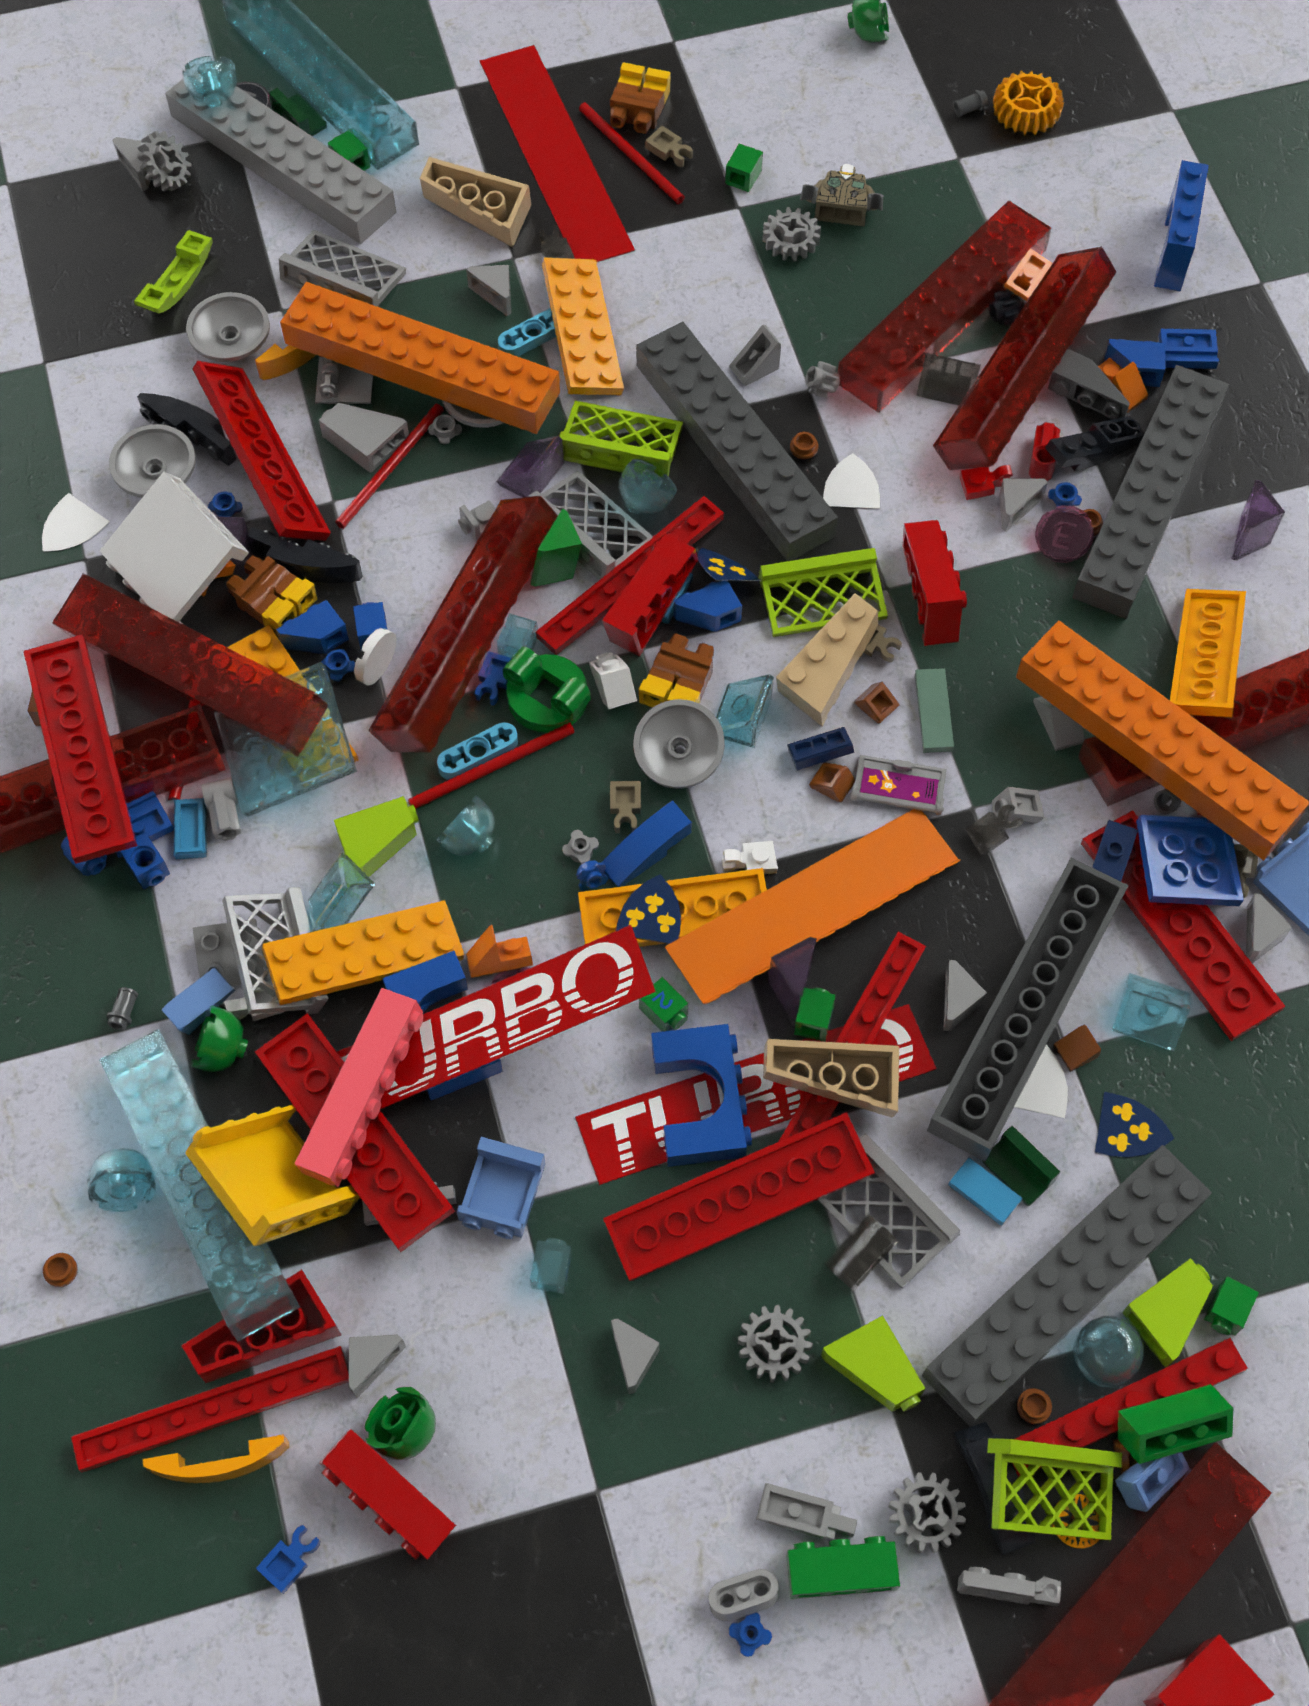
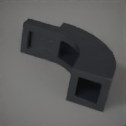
M987 1422L954 1432L956 1445L970 1467L980 1490L989 1531L1002 1554L1036 1543L1035 1535L1032 1532L992 1528L995 1454L987 1453L988 1438L1001 1439L998 1433L993 1434ZM1007 1462V1479L1012 1485L1018 1479V1475L1013 1463ZM1021 1488L1017 1494L1024 1505H1026L1027 1501ZM1011 1500L1005 1506V1522H1011L1019 1513Z

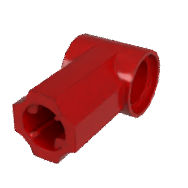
M1044 422V424L1036 426L1032 456L1028 469L1032 479H1045L1049 481L1053 477L1057 462L1045 447L1050 439L1060 437L1061 429L1057 428L1054 423Z

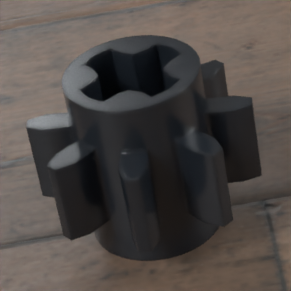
M1006 290L994 293L995 301L988 304L991 319L994 322L999 321L1000 325L1004 324L1005 326L1017 322L1016 315L1022 313V303L1019 296L1016 294L1012 295L1011 291L1006 292Z

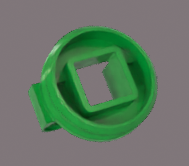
M521 647L502 669L503 678L508 680L507 698L509 709L520 724L533 731L548 733L569 722L573 725L582 716L587 704L591 700V693L587 687L583 672L575 663L562 656L552 654L537 655L531 649ZM543 679L550 681L560 688L551 699V709L530 697Z

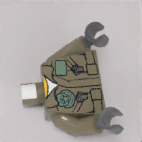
M844 164L840 167V171H828L825 179L819 180L814 186L803 185L800 200H807L813 204L816 202L815 218L819 221L865 226L866 210L879 209L883 211L884 196L874 193L871 186L866 185V177L863 174L855 173L856 169L853 165Z

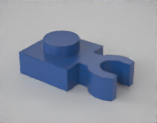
M488 651L478 674V680L482 683L475 689L476 700L480 701L484 693H491L490 704L495 705L499 698L498 687L507 690L508 680L503 678L502 669L511 658Z
M304 1525L296 1528L292 1535V1543L289 1546L280 1540L256 1567L282 1594L289 1589L308 1567L301 1558L305 1554L315 1552L321 1544V1541L315 1537L310 1544L302 1545L301 1537L308 1530Z

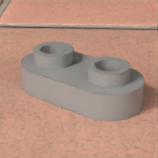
M756 1569L720 1581L709 1592L710 1610L717 1619L732 1621L770 1608L777 1602L779 1597L778 1581L772 1572L765 1569ZM761 1589L767 1591V1593L763 1596H758L755 1594L758 1590ZM725 1601H732L733 1605L730 1607H723L722 1603Z

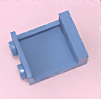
M481 1137L477 1147L478 1157L462 1205H458L456 1211L458 1219L462 1221V1225L470 1229L481 1230V1227L494 1230V1234L502 1238L513 1239V1236L522 1238L545 1168V1156L539 1152Z

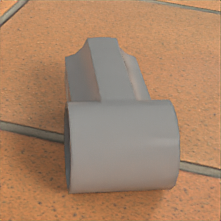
M232 777L201 784L204 802L210 813L215 839H222L224 841L235 839L237 835L241 834L236 809L238 799Z

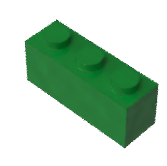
M1211 1384L1119 1410L1118 1440L1138 1464L1146 1463L1233 1437L1234 1408Z
M873 1536L864 1538L865 1544L850 1545V1539L829 1541V1547L815 1548L814 1542L793 1544L794 1549L788 1550L786 1554L790 1599L897 1591L900 1587L895 1541L886 1542L885 1536Z

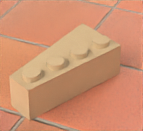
M429 157L419 178L424 198L513 247L531 207L529 185Z
M855 593L776 677L778 692L822 727L830 709L839 698L840 691L846 680L850 678L856 662L862 656L878 626V610Z
M767 1039L764 1046L763 1079L893 1118L898 1112L899 1046Z

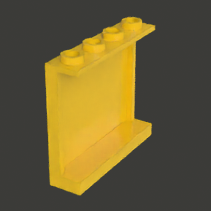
M294 1105L283 1108L277 1106L265 1113H252L240 1120L234 1121L231 1119L222 1125L211 1128L209 1126L203 1127L193 1135V1142L185 1152L254 1247L346 1215L360 1198L352 1185L337 1188L302 1174L294 1163L304 1145V1141L288 1122L296 1111Z

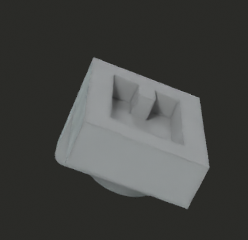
M490 500L470 511L465 505L459 507L460 519H458V523L462 531L466 535L470 534L475 542L505 527V520Z
M1007 787L992 800V810L997 827H1005L1012 820L1038 823L1045 818L1038 790Z

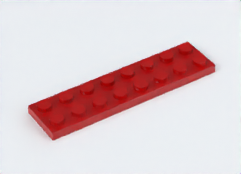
M197 361L192 369L199 384L205 392L279 536L326 541L331 532L244 369Z
M83 634L24 650V657L69 846L75 864L136 847L137 842Z
M1132 810L1114 820V822L1137 829L1136 820L1138 816ZM1106 825L1082 839L1081 845L1093 861L1095 860ZM1137 832L1121 881L1128 885L1122 899L1231 1042L1281 1012L1285 1008L1284 1003L1207 905L1149 902Z
M307 1013L256 1050L255 1053L304 1121L312 1129L342 1069L344 1061ZM379 1111L377 1117L371 1119L366 1129L367 1136L363 1146L356 1150L351 1160L352 1168L347 1180L397 1249L403 1252L454 1213L455 1210L383 1113Z
M846 1112L603 1218L629 1282L873 1176L875 1171Z

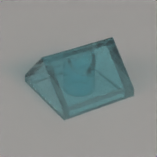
M771 674L727 685L716 716L722 727L724 740L755 748L772 699L774 677Z
M342 852L308 899L311 931L313 932L347 924L375 885Z
M1129 973L1112 1031L1174 1051L1190 1011L1191 993Z

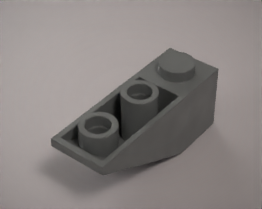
M1067 348L1052 371L1048 386L1049 390L1078 402L1084 407L1104 414L1110 419L1126 417L1130 405L1129 401L1092 359Z

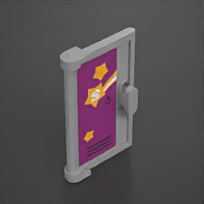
M860 755L856 781L850 793L851 800H863L942 815L944 811L943 791L947 769L913 764L903 760H889Z

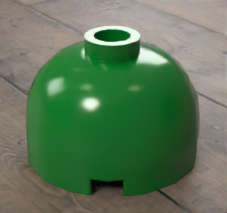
M854 0L852 12L847 14L849 28H854L857 36L867 42L888 40L889 37L884 33V31L889 32L886 3H881L880 0Z
M211 1005L209 1012L214 1015L212 1018L205 1017L195 1047V1051L198 1052L196 1057H199V1061L192 1059L191 1067L203 1071L218 1072L230 1067L236 1057L243 1058L248 1040L243 1039V1026L240 1019L225 1009Z
M399 1387L395 1389L398 1394L393 1395L391 1398H388L386 1395L383 1396L370 1411L365 1422V1430L369 1433L366 1440L371 1447L388 1459L408 1460L421 1453L431 1442L436 1429V1418L432 1406L419 1391L412 1387Z

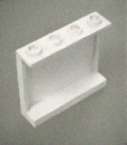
M166 472L160 475L100 549L102 555L107 559V566L114 572L120 573L124 578L122 582L126 587L138 593L141 597L139 599L141 604L147 609L154 611L158 616L156 618L158 623L168 630L174 628L183 632L186 630V627L180 620L229 560L234 558L243 561L249 554L247 549L180 478Z

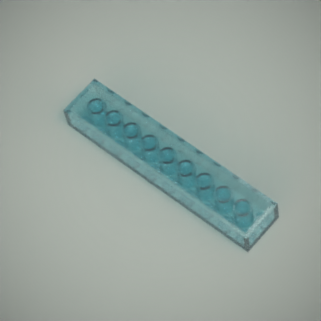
M222 0L227 22L340 134L350 130L368 148L370 163L377 170L419 145L416 121L291 0Z
M157 1029L99 1059L225 1323L236 1340L240 1341L300 1308L268 1242L254 1247L185 1154L193 1142V1135L201 1128L209 1125L160 1030Z

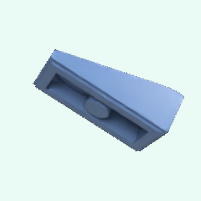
M213 968L168 1002L161 1010L179 1031L190 1035L205 1020V1017L211 1014L209 1012L210 1006L219 1007L235 990L220 972Z
M1179 1452L1146 1463H1136L1123 1472L1115 1482L1129 1508L1147 1512L1190 1468L1183 1453Z

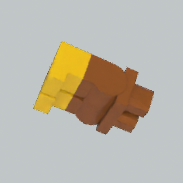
M623 62L617 86L610 98L611 126L621 129L625 123L634 124V130L646 134L649 128L655 129L657 120L670 94L671 72L648 67L645 74L644 66Z
M252 555L244 565L245 572L249 574V577L243 580L239 576L233 575L226 582L227 590L236 599L238 608L244 612L246 611L264 626L270 625L275 634H277L276 629L282 626V622L286 617L287 620L295 619L305 613L317 600L315 586L307 579H299L285 567L275 563V560L269 556L262 560Z
M677 633L672 636L668 643L663 641L660 652L657 654L646 680L643 679L639 687V703L655 707L665 701L684 699L700 704L708 681L713 673L714 647L700 643L696 652L686 650L689 640ZM650 696L658 698L660 700H654Z

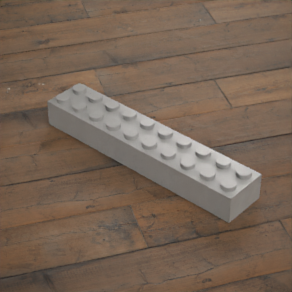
M201 63L165 93L173 118L359 244H362L397 213L392 189Z

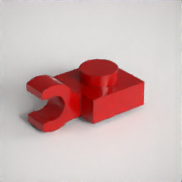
M988 465L960 471V480L966 500L994 495L995 487H1001L1003 479H1010L1013 476L1010 465L1000 466L990 472Z

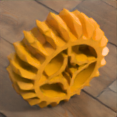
M1021 70L1018 75L1011 73L1009 78H1003L1001 84H998L993 98L994 115L997 116L998 123H1004L1005 129L1012 127L1014 133L1018 130L1023 131L1024 136L1027 132H1032L1036 135L1038 130L1045 133L1047 128H1053L1060 118L1064 98L1062 90L1058 88V83H1052L1051 77L1044 78L1042 73L1035 75L1032 70L1029 74H1025Z

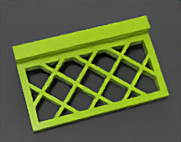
M575 401L563 432H560L558 438V460L667 481L670 474V465L683 429V422ZM578 413H589L592 417L581 420ZM615 418L619 422L609 426L605 420ZM599 423L603 429L592 433L588 427ZM640 423L644 424L646 428L636 431L632 425ZM625 428L630 433L619 438L615 432ZM664 428L675 430L674 433L663 436L659 432V430ZM582 430L585 436L573 433ZM653 434L657 440L646 443L642 437ZM609 435V437L613 441L603 440L599 438ZM636 441L640 447L628 445L627 443ZM663 446L667 450V452L653 449Z
M875 548L762 565L759 572V579L761 581L759 582L764 593L772 636L778 637L821 630L829 621L825 619L827 617L831 619L835 615L831 611L838 601L842 604L848 601V599L843 597V594L849 586L863 594L862 599L865 600L866 597H869L878 604V620L887 619V609L876 565L877 555ZM871 573L872 583L868 589L854 581L858 574ZM838 577L846 583L839 594L826 586L830 578ZM810 582L818 587L811 598L797 590L801 583ZM781 586L789 594L781 603L771 596L770 588ZM821 590L835 598L828 609L814 601ZM793 595L807 603L799 614L786 606ZM773 605H775L776 607H778V609H777L776 611H774V606H773ZM810 606L824 614L818 622H810L803 615ZM781 611L795 618L791 626L778 628L776 618Z
M988 1438L987 1453L995 1454L992 1510L993 1529L1111 1540L1113 1467H1122V1453L1015 1439ZM1007 1462L1013 1463L1020 1473V1476L1012 1485L1007 1479ZM1040 1466L1049 1478L1041 1488H1039L1032 1477ZM1067 1470L1071 1472L1076 1480V1483L1069 1491H1067L1060 1480ZM1095 1473H1101L1100 1490L1095 1494L1088 1481ZM1025 1483L1034 1494L1026 1505H1024L1017 1494ZM1053 1487H1055L1062 1498L1054 1508L1045 1497ZM1081 1489L1089 1500V1503L1082 1511L1073 1500ZM1011 1500L1019 1513L1011 1522H1005V1506ZM1038 1504L1041 1505L1047 1514L1039 1525L1030 1514ZM1066 1507L1069 1508L1075 1517L1067 1528L1059 1518V1515ZM1094 1510L1099 1515V1532L1094 1531L1086 1520Z

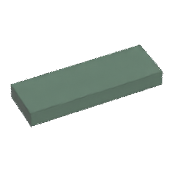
M945 668L917 669L914 676L923 753L953 752L954 740Z

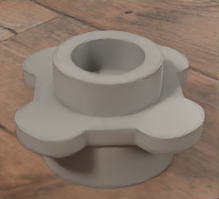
M440 415L435 418L428 431L429 434L439 438L441 444H448L455 435L462 433V427L456 424L452 416Z
M575 830L571 833L569 843L563 846V854L583 864L590 861L593 850L598 848L599 842L595 837L589 838L583 835L581 830ZM579 845L584 846L582 849L578 848Z

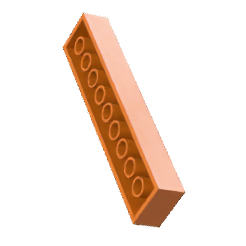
M307 281L280 321L285 344L534 434L538 433L560 394L559 371Z
M1058 620L1021 659L1016 675L1017 679L1263 861L1300 820L1308 807L1309 801L1061 621Z

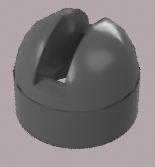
M1167 789L1158 791L1154 796V805L1162 814L1172 813L1181 806L1182 800Z

